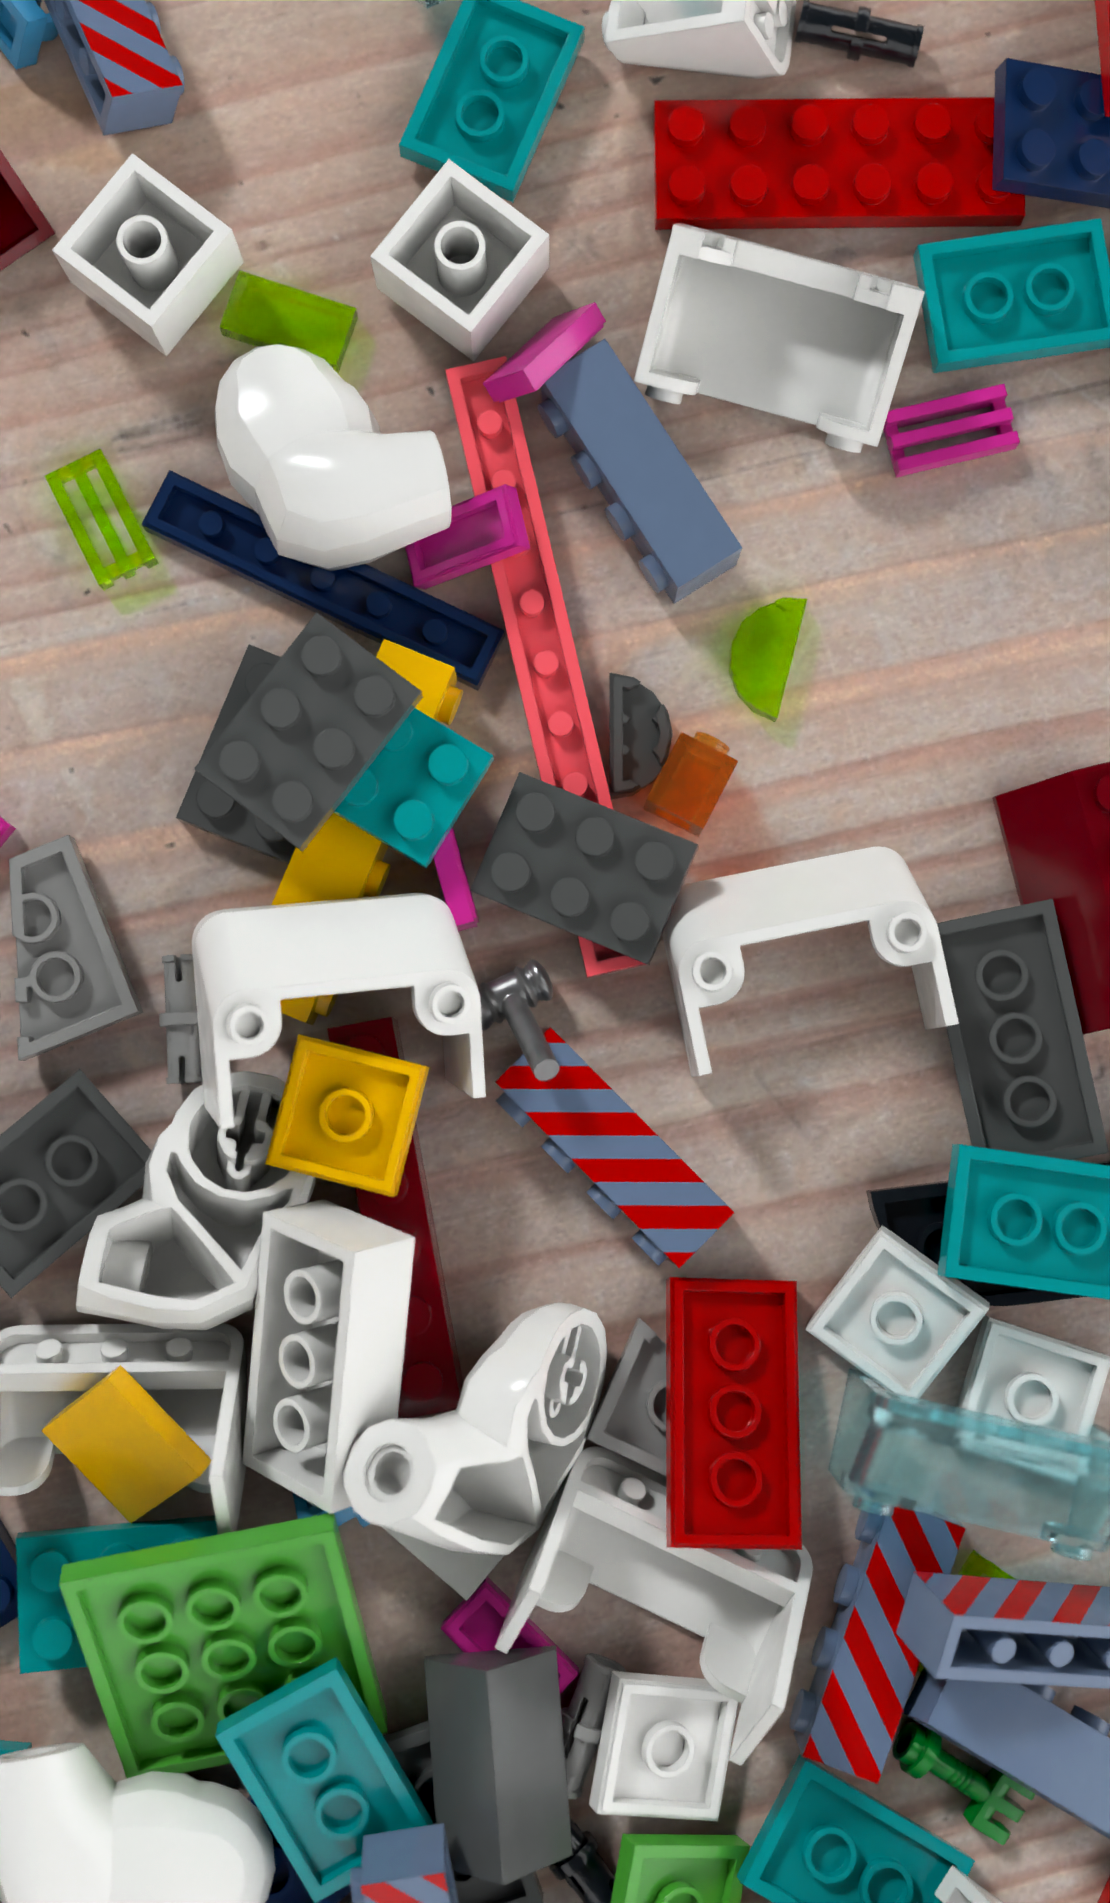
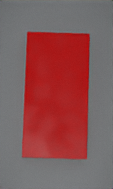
M669 1277L666 1279V1548L802 1550L797 1281Z

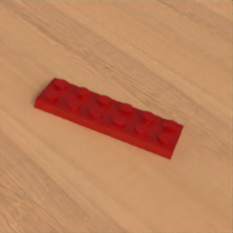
M994 97L654 100L655 230H672L673 224L677 223L702 229L1017 227L1021 225L1026 216L1025 195L992 190Z

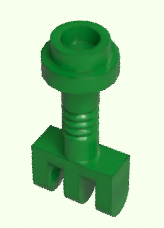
M907 1723L900 1730L893 1745V1756L900 1761L901 1770L915 1779L922 1778L930 1772L969 1797L971 1801L963 1812L966 1820L972 1827L1004 1846L1011 1832L1000 1821L992 1818L997 1810L1018 1823L1025 1810L1006 1795L1009 1789H1014L1021 1796L1029 1800H1033L1036 1794L992 1767L985 1777L941 1748V1736L921 1724Z

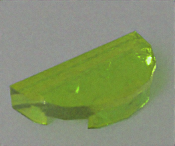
M783 597L775 600L774 603L758 608L752 615L742 621L730 646L729 675L736 694L752 712L773 722H776L807 599Z

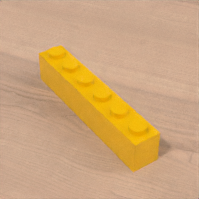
M383 639L376 657L422 691L423 698L415 708L439 723L442 722L450 725L463 695V690L455 687L458 681L455 667ZM333 812L303 852L295 847L271 905L379 896L390 870V864L383 862L388 845ZM338 994L280 1000L281 1013L314 1026L318 1014L328 1017Z

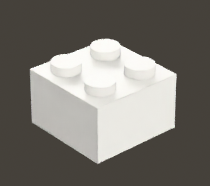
M133 153L52 249L73 285L166 356L244 263L230 227Z
M448 159L371 254L370 258L376 287L474 362L548 270L549 234Z

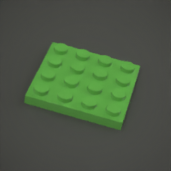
M334 1513L89 1559L62 1566L59 1585L127 1779L151 1771L185 1773L230 1764L229 1758L215 1737L217 1723L335 1657L340 1661L382 1734L388 1733L387 1710Z

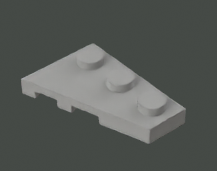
M67 835L10 858L12 936L16 937L18 978H14L15 1001L19 1003L21 1037H17L18 1060H29L143 1013L75 838Z
M637 1318L598 1406L586 1439L666 1476V1344L641 1318Z

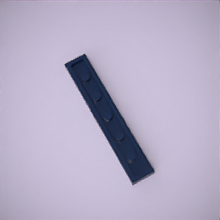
M171 470L167 473L141 524L145 531L315 613L317 612L321 616L375 642L382 644L383 639H386L455 667L457 680L477 691L505 638V630L367 564L328 571L279 555L256 511Z

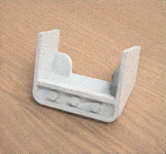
M875 846L688 883L682 886L662 936L691 1077L712 1073L699 1008L722 1004L734 997L740 990L745 975L740 946L867 921L873 948L884 961L899 967L912 966L925 1030L959 1024L937 922L906 862L897 852L886 847Z
M406 893L223 909L209 913L197 924L192 936V954L204 1105L220 1129L235 1128L229 1060L259 1056L267 1052L276 1043L282 1027L280 1000L411 986L412 1006L417 1020L429 1031L443 1035L445 1079L473 1099L486 1097L480 994L450 908L439 898L425 893Z
M139 1323L17 1325L0 1331V1496L26 1494L45 1482L50 1475L55 1454L63 1453L41 1430L55 1415L118 1366H121L211 1459L210 1465L199 1478L187 1486L198 1492L212 1493L218 1534L237 1531L246 1465L242 1464L247 1413V1375L244 1339L235 1327L221 1323L208 1330L162 1329Z
M588 1447L581 1451L568 1472L521 1573L495 1649L506 1654L508 1653L535 1605L551 1612L572 1610L579 1604L587 1590L588 1584L591 1583L704 1637L700 1653V1667L705 1679L719 1693L742 1703L729 1761L742 1766L785 1709L813 1573L812 1559L803 1544L802 1550L666 1548V1476L605 1447Z

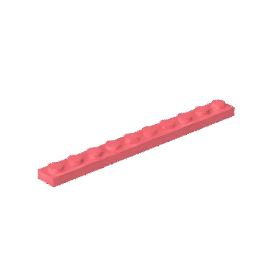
M503 356L445 369L474 497L504 484L515 487L530 544V549L492 563L490 567L540 780L613 810L517 400L513 398L503 402H494L483 385V382L507 361V358ZM577 936L587 978L647 965Z

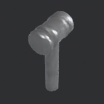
M530 960L524 968L517 966L513 971L488 983H481L478 990L481 1003L482 1030L490 1028L493 1022L502 1023L504 1019H507L534 1076L538 1080L547 1081L557 1075L559 1064L529 1007L535 1008L539 1000H551L553 987L544 967L538 961Z

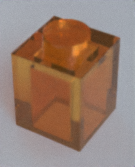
M681 732L646 799L643 809L699 838L738 760L727 755L730 748L725 743L709 734L696 732L694 737H691Z

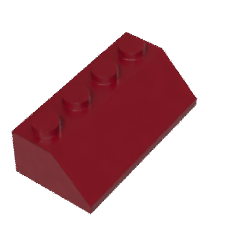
M1110 762L1073 770L992 798L1020 905L1053 899L1083 1034L1110 1029Z

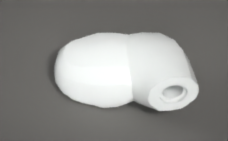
M84 1743L48 1745L0 1755L1 1903H265L268 1900L276 1869L273 1838L260 1810L238 1790L215 1782L199 1781L185 1773L157 1771L147 1772L116 1782Z

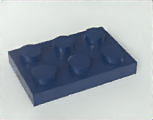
M1006 58L995 70L992 190L1110 209V117L1105 116L1101 74Z

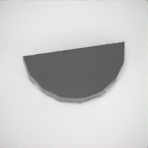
M610 673L609 793L611 800L633 796L654 782L668 760L673 736L668 710L664 704L660 703L654 692L641 685L640 681L634 677Z

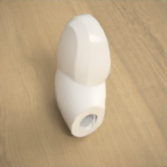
M282 344L260 346L232 362L219 381L215 406L217 447L231 485L259 514L263 526L279 555L328 571H335L371 563L411 543L450 527L452 509L448 476L442 451L434 432L427 430L392 434L380 433L377 420L355 387L345 382L325 359L304 349Z
M250 1071L230 1073L235 1128L220 1129L205 1109L203 1084L191 1092L176 1112L172 1123L159 1135L147 1159L143 1199L97 1216L89 1234L80 1271L76 1299L77 1312L110 1317L162 1329L208 1330L254 1309L256 1304L263 1212L309 1202L316 1177L265 1164L285 1082L275 1076Z
M567 1303L547 1304L524 1312L507 1326L500 1337L480 1357L467 1375L456 1410L429 1418L389 1419L369 1426L351 1446L343 1474L344 1488L354 1511L369 1523L412 1536L450 1551L491 1555L510 1554L540 1528L560 1485L584 1447L586 1437L597 1412L605 1380L608 1353L605 1327L597 1313Z

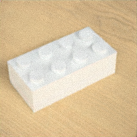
M321 1199L263 1212L242 1464L327 1513L333 1514L352 1506L344 1488L343 1475L351 1446L369 1426L389 1419H398L415 1237L328 1200Z

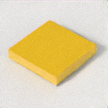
M298 1034L265 1164L390 1197L397 1196L429 1066Z
M118 1366L55 1415L41 1430L130 1523L199 1478L211 1463L209 1456L121 1366Z

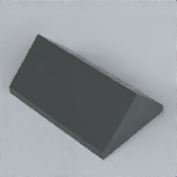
M556 1645L509 1649L507 1654L499 1650L425 1656L424 1666L436 1824L444 1823L453 1871L503 1886L572 1856L573 1849Z

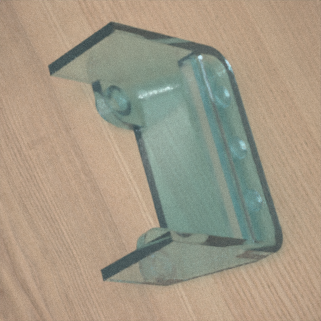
M849 1368L828 1470L843 1490L855 1495L853 1506L884 1516H892L894 1507H900L1050 1541L1051 1551L1082 1561H1091L1093 1551H1108L1110 1548V1431L1100 1425L1093 1424L1088 1437L889 1392L879 1387L862 1371Z

